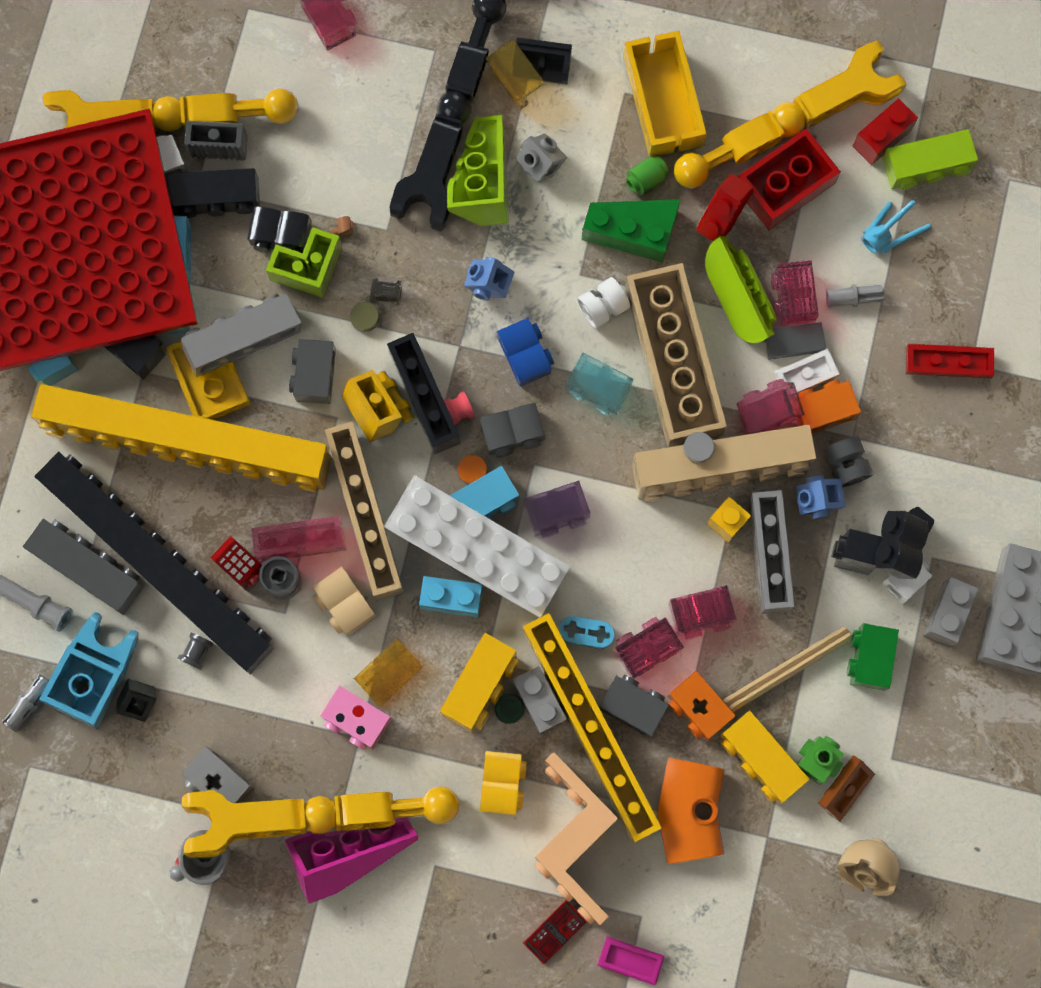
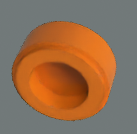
M469 455L460 461L458 474L460 479L469 485L487 474V466L479 456Z

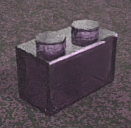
M580 481L524 499V507L535 537L542 535V538H548L558 534V529L566 526H569L570 529L578 528L585 525L586 520L590 519L591 513Z

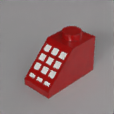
M232 536L210 557L244 590L248 586L254 587L260 581L261 563Z

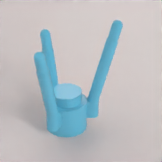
M911 200L885 225H879L893 205L892 202H888L872 224L863 231L864 235L861 239L872 253L877 254L881 252L885 254L891 248L929 230L931 225L926 224L890 242L889 239L892 235L889 229L916 202Z

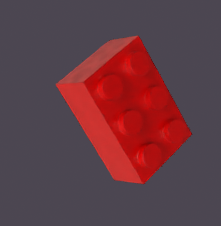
M805 128L738 175V178L753 187L754 191L746 203L769 231L835 185L841 171Z

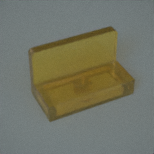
M510 40L485 58L489 68L519 110L529 104L527 96L544 85L542 78L514 40Z
M397 638L353 679L378 706H382L422 669V665Z

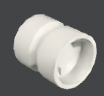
M609 277L598 284L596 291L590 289L577 297L582 313L594 329H598L609 322L611 315L617 317L630 309V303L626 294L613 277Z

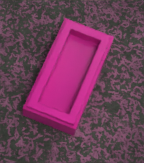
M606 936L597 966L656 986L665 956Z

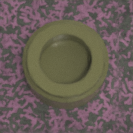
M361 302L352 308L350 319L355 329L361 332H369L378 325L379 313L373 304Z

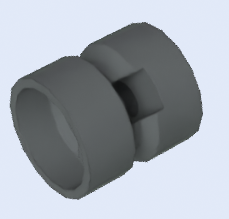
M859 436L841 440L823 450L829 465L835 467L832 474L834 479H841L842 488L862 482L874 475L869 460L862 457L865 450ZM855 461L856 465L844 468V464Z
M281 556L272 557L265 561L260 568V583L272 597L279 600H287L299 592L302 585V577L291 560Z

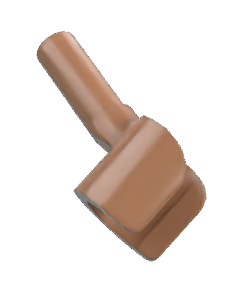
M349 216L337 218V228L328 232L341 237L351 236L354 231L353 221L350 220Z

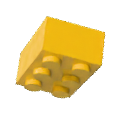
M484 633L440 710L442 717L472 734L476 728L481 731L489 718V712L486 711L491 702L496 705L504 691V686L501 685L504 678L508 677L511 679L518 667L519 660L516 659V650Z

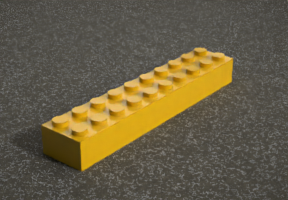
M40 384L31 418L39 424V428L45 430L46 434L52 437L63 438L64 435L73 436L75 441L84 444H91V441L101 442L103 447L112 450H119V447L130 448L131 453L140 456H147V453L158 454L159 459L168 462H175L177 458L186 460L187 465L196 468H203L205 464L214 466L215 471L224 474H231L233 470L242 472L243 477L252 480H259L260 476L270 478V482L273 484L288 486V482L299 485V489L309 492H316V489H325L332 455L327 445L323 443Z

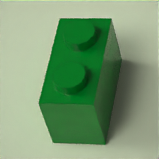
M863 623L859 626L858 630L853 631L851 647L855 648L854 659H849L847 666V676L851 677L850 685L882 691L890 689L899 633L898 629Z

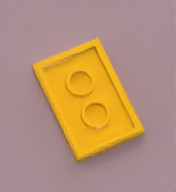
M181 341L165 347L193 416L215 420L251 405L234 361L196 377L182 350Z

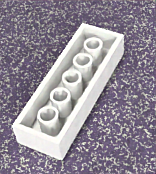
M413 476L384 526L386 529L539 618L570 568L567 564L417 476Z

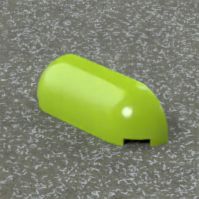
M719 236L711 243L706 253L705 267L708 278L735 333L746 342H762L774 335L773 323L777 321L773 307L745 251L742 248L737 250L728 243V237Z

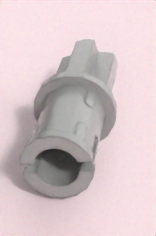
M852 284L849 288L827 289L826 291L828 308L842 305L857 307L861 303L882 302L884 300V288L881 285L856 287L855 284Z

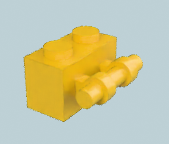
M374 370L349 379L341 395L370 443L394 433L401 419L404 424L414 420V416L410 412L411 406L406 399H402L397 391L398 385L394 379L389 378L386 371L376 375Z

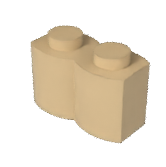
M340 567L313 586L317 593L312 597L322 611L328 608L333 616L329 621L338 634L344 632L349 637L377 618L343 567Z

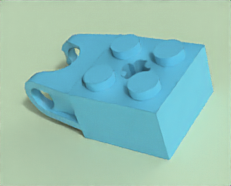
M98 612L93 613L71 644L67 646L39 699L45 705L96 729L101 724L126 675L139 636V632L132 629L118 645L113 647L100 645L97 636L102 616ZM87 681L88 691L79 694L80 691L76 688L79 683L83 685Z

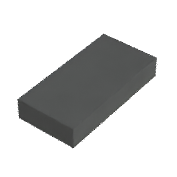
M822 322L773 329L774 335L765 340L769 360L814 354L826 349Z

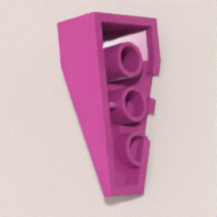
M405 817L395 819V825L386 828L341 830L324 834H315L308 831L305 834L285 839V844L299 885L310 904L339 893L416 842L418 835L408 818Z

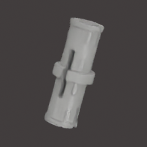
M38 674L24 694H20L16 698L18 700L1 722L17 733L32 712L36 713L39 709L38 705L41 702L39 699L49 680Z

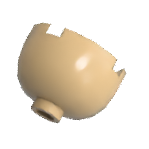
M877 838L859 840L849 845L843 852L837 868H840L838 871L839 877L847 884L860 891L864 890V885L874 889L872 895L877 896L893 894L900 874V864L897 856L888 847L886 842Z

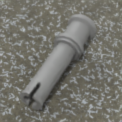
M0 575V595L31 611L34 619H43L52 624L54 630L58 632L66 627L72 616V608H63L52 602L50 596H38Z

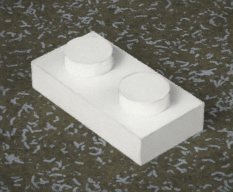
M825 349L776 370L774 375L785 398L788 399L801 391L835 379L840 373L828 349Z

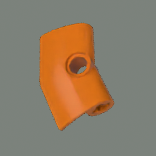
M674 758L667 760L658 804L659 824L662 827L661 834L668 864L725 854L717 816L724 769ZM699 803L707 804L711 810L707 820H701L695 814V808Z

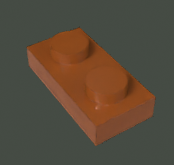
M853 755L829 789L826 790L818 804L831 817L841 822L875 773L861 759Z

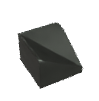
M128 678L116 701L117 714L145 722L157 699L156 688Z

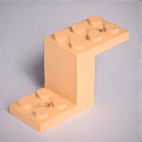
M553 752L545 760V765L547 766L545 773L556 784L561 781L568 788L566 795L577 806L583 803L586 807L535 856V859L538 861L535 867L546 879H549L551 876L555 878L560 884L556 889L568 902L573 898L581 906L577 911L590 925L594 921L601 925L609 916L575 882L566 870L618 818Z

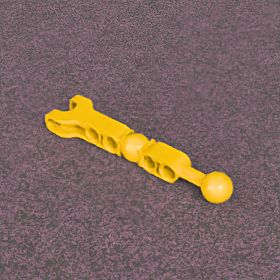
M873 41L855 51L847 70L795 97L792 103H781L773 111L762 114L731 130L722 138L724 144L704 155L693 152L682 155L674 165L676 181L682 187L689 189L698 188L708 179L709 171L731 159H734L736 164L744 163L782 142L783 137H794L803 128L807 129L810 126H814L858 102H865L874 106L883 105L901 94L907 83L899 74L885 78L878 76L873 71L872 65L879 61L882 52L885 50L880 41Z
M282 88L270 91L265 99L237 101V95L232 93L182 96L180 100L176 97L165 96L159 98L156 102L153 99L85 102L78 94L71 90L46 92L42 96L43 104L48 109L67 113L68 120L64 128L145 109H150L156 131L159 128L163 131L172 132L180 129L182 126L186 129L187 120L238 123L239 117L267 116L274 123L284 124L290 122L296 116L299 106L295 95L289 90Z
M442 786L431 788L425 793L423 798L393 800V794L390 792H372L334 796V801L328 797L316 796L310 798L305 803L304 799L231 803L222 794L214 790L191 792L181 798L183 809L188 813L207 816L211 820V827L204 835L186 840L183 849L184 854L189 858H207L221 855L236 840L305 834L306 829L315 834H324L331 831L334 827L336 831L386 828L395 825V818L425 816L432 823L445 824L456 817L459 812L460 803L457 795L451 789Z

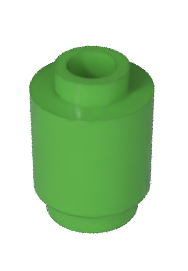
M660 156L648 157L627 171L626 184L633 193L637 192L643 195L665 180V176L669 174L668 167Z

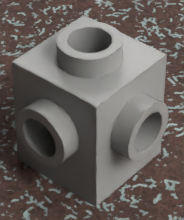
M542 134L536 137H528L521 144L520 148L522 150L516 157V160L522 165L523 170L527 174L531 175L537 182L553 177L568 157L557 147V143L553 138Z

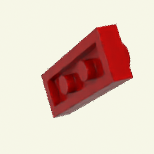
M907 344L905 374L992 379L994 376V348Z

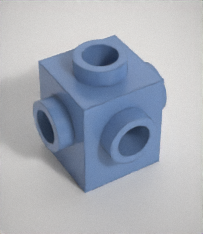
M486 257L485 260H472L464 286L473 291V295L481 300L488 301L490 298H506L515 271L492 257Z
M823 476L806 478V484L795 486L800 515L812 514L813 519L830 517L829 511L845 508L841 479H824Z

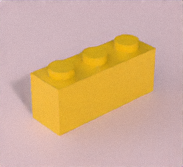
M750 710L720 735L724 740L721 742L722 747L730 756L733 757L735 754L743 762L740 766L751 780L755 777L763 785L760 789L761 792L771 803L776 800L778 804H782L810 780Z

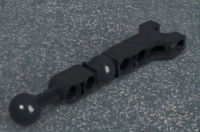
M473 0L472 11L476 17V22L469 42L461 41L445 86L446 93L441 96L437 103V113L431 125L416 171L412 175L404 177L396 184L389 207L390 216L403 218L410 205L416 202H425L431 207L429 218L431 228L437 231L444 229L450 214L447 208V189L445 188V183L464 129L463 123L468 120L472 113L471 103H473L488 60L489 49L484 48L491 26L501 21L506 13V0Z

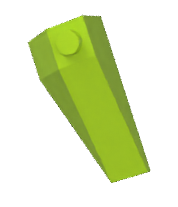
M503 116L476 117L466 138V147L463 154L457 160L455 174L453 178H450L447 185V208L449 212L480 226L509 223V200Z

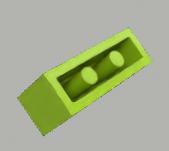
M966 129L887 148L882 160L891 189L900 187L901 190H907L915 187L920 182L928 181L929 184L943 180L946 176L955 175V177H962L968 175L978 162V157L970 131Z

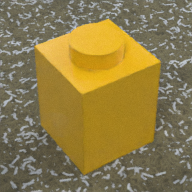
M728 497L709 518L707 525L729 543L748 522L751 515L732 498Z

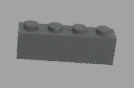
M43 518L25 542L23 548L124 615L144 588L143 585L137 582L140 576L127 567L123 571L115 567L114 563L116 560L105 552L101 551L97 555L91 551L90 548L93 544L79 535L74 539L66 534L69 528L56 519L50 523Z

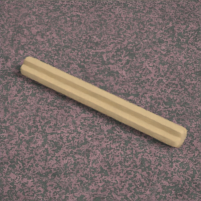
M845 626L839 628L723 699V702L732 712H735L851 641V633Z

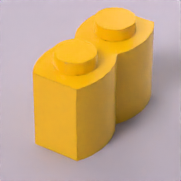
M485 752L480 812L516 815V809H522L524 791H518L519 779H525L527 761H521L522 754Z

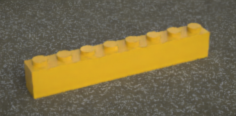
M550 613L524 625L523 632L632 842L635 843L660 830L662 827Z

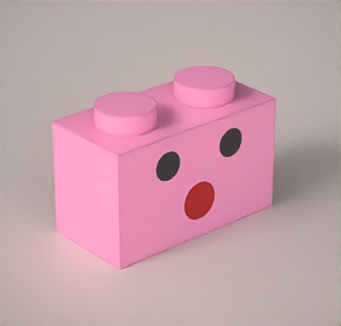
M340 685L321 714V717L327 720L324 724L325 727L338 735L343 730L352 736L349 742L362 750L366 746L374 749L392 720L390 716Z

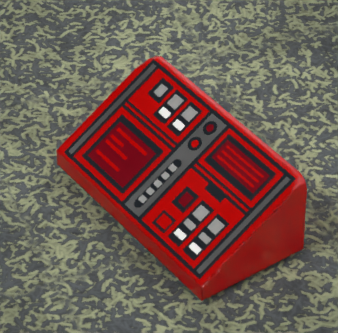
M565 900L523 944L544 965L587 921Z

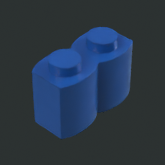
M526 318L497 331L498 341L519 387L551 374V365L554 364V360L549 349L543 350L539 342L543 337L537 323L531 324L529 318Z

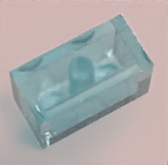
M582 353L566 381V389L569 390V395L579 401L586 399L594 403V408L607 415L610 412L617 415L632 388L634 379Z

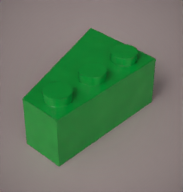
M680 200L592 202L589 205L582 228V240L663 263Z

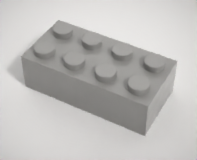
M1012 543L1001 550L975 661L1032 677L1041 674V551Z

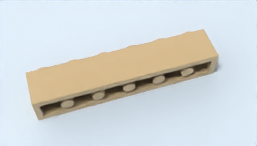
M352 421L325 429L373 597L376 601L402 594L404 590L354 423Z

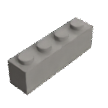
M287 293L281 296L275 294L266 298L260 305L243 307L234 316L217 318L206 328L189 330L181 338V347L195 376L198 377L300 333L301 321Z
M782 490L753 492L749 498L760 613L790 612L795 606Z

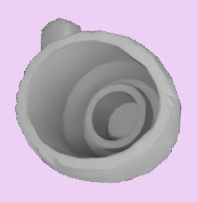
M200 830L190 834L181 844L175 866L169 871L171 879L178 882L186 878L199 885H209L218 881L228 869L230 861L229 847L217 857L189 858L184 854L183 849L186 840L204 835L208 830Z

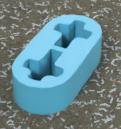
M569 616L564 618L559 626V632L564 642L572 645L605 649L612 644L614 639L612 626L604 621ZM573 622L576 623L577 629L585 630V634L575 633L574 638L568 637V632L563 631L564 627H569L570 623ZM599 628H605V634L609 635V639L605 638L603 643H598L597 637L588 635V631L598 632Z

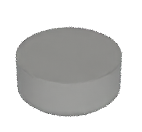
M703 432L690 434L684 443V454L694 463L707 461L714 451L712 438Z

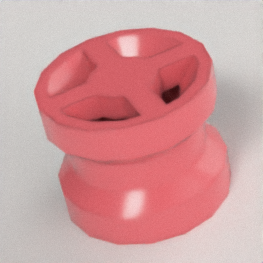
M464 391L458 393L454 399H444L455 426L459 425L463 419L471 420L475 418L471 404Z

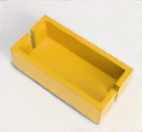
M680 30L655 35L653 53L650 54V37L625 42L623 58L648 156L672 154L675 147H678L679 152L704 147L707 133Z

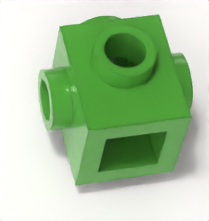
M819 736L814 741L808 739L799 751L802 757L797 765L806 776L821 785L824 784L829 775L834 778L844 764L840 761L844 753L838 750L841 746L832 738L825 736L823 739ZM819 754L824 757L823 763L818 758Z

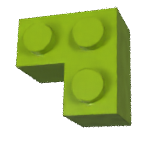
M312 227L303 253L275 244L266 268L270 281L324 298L342 250L340 236Z

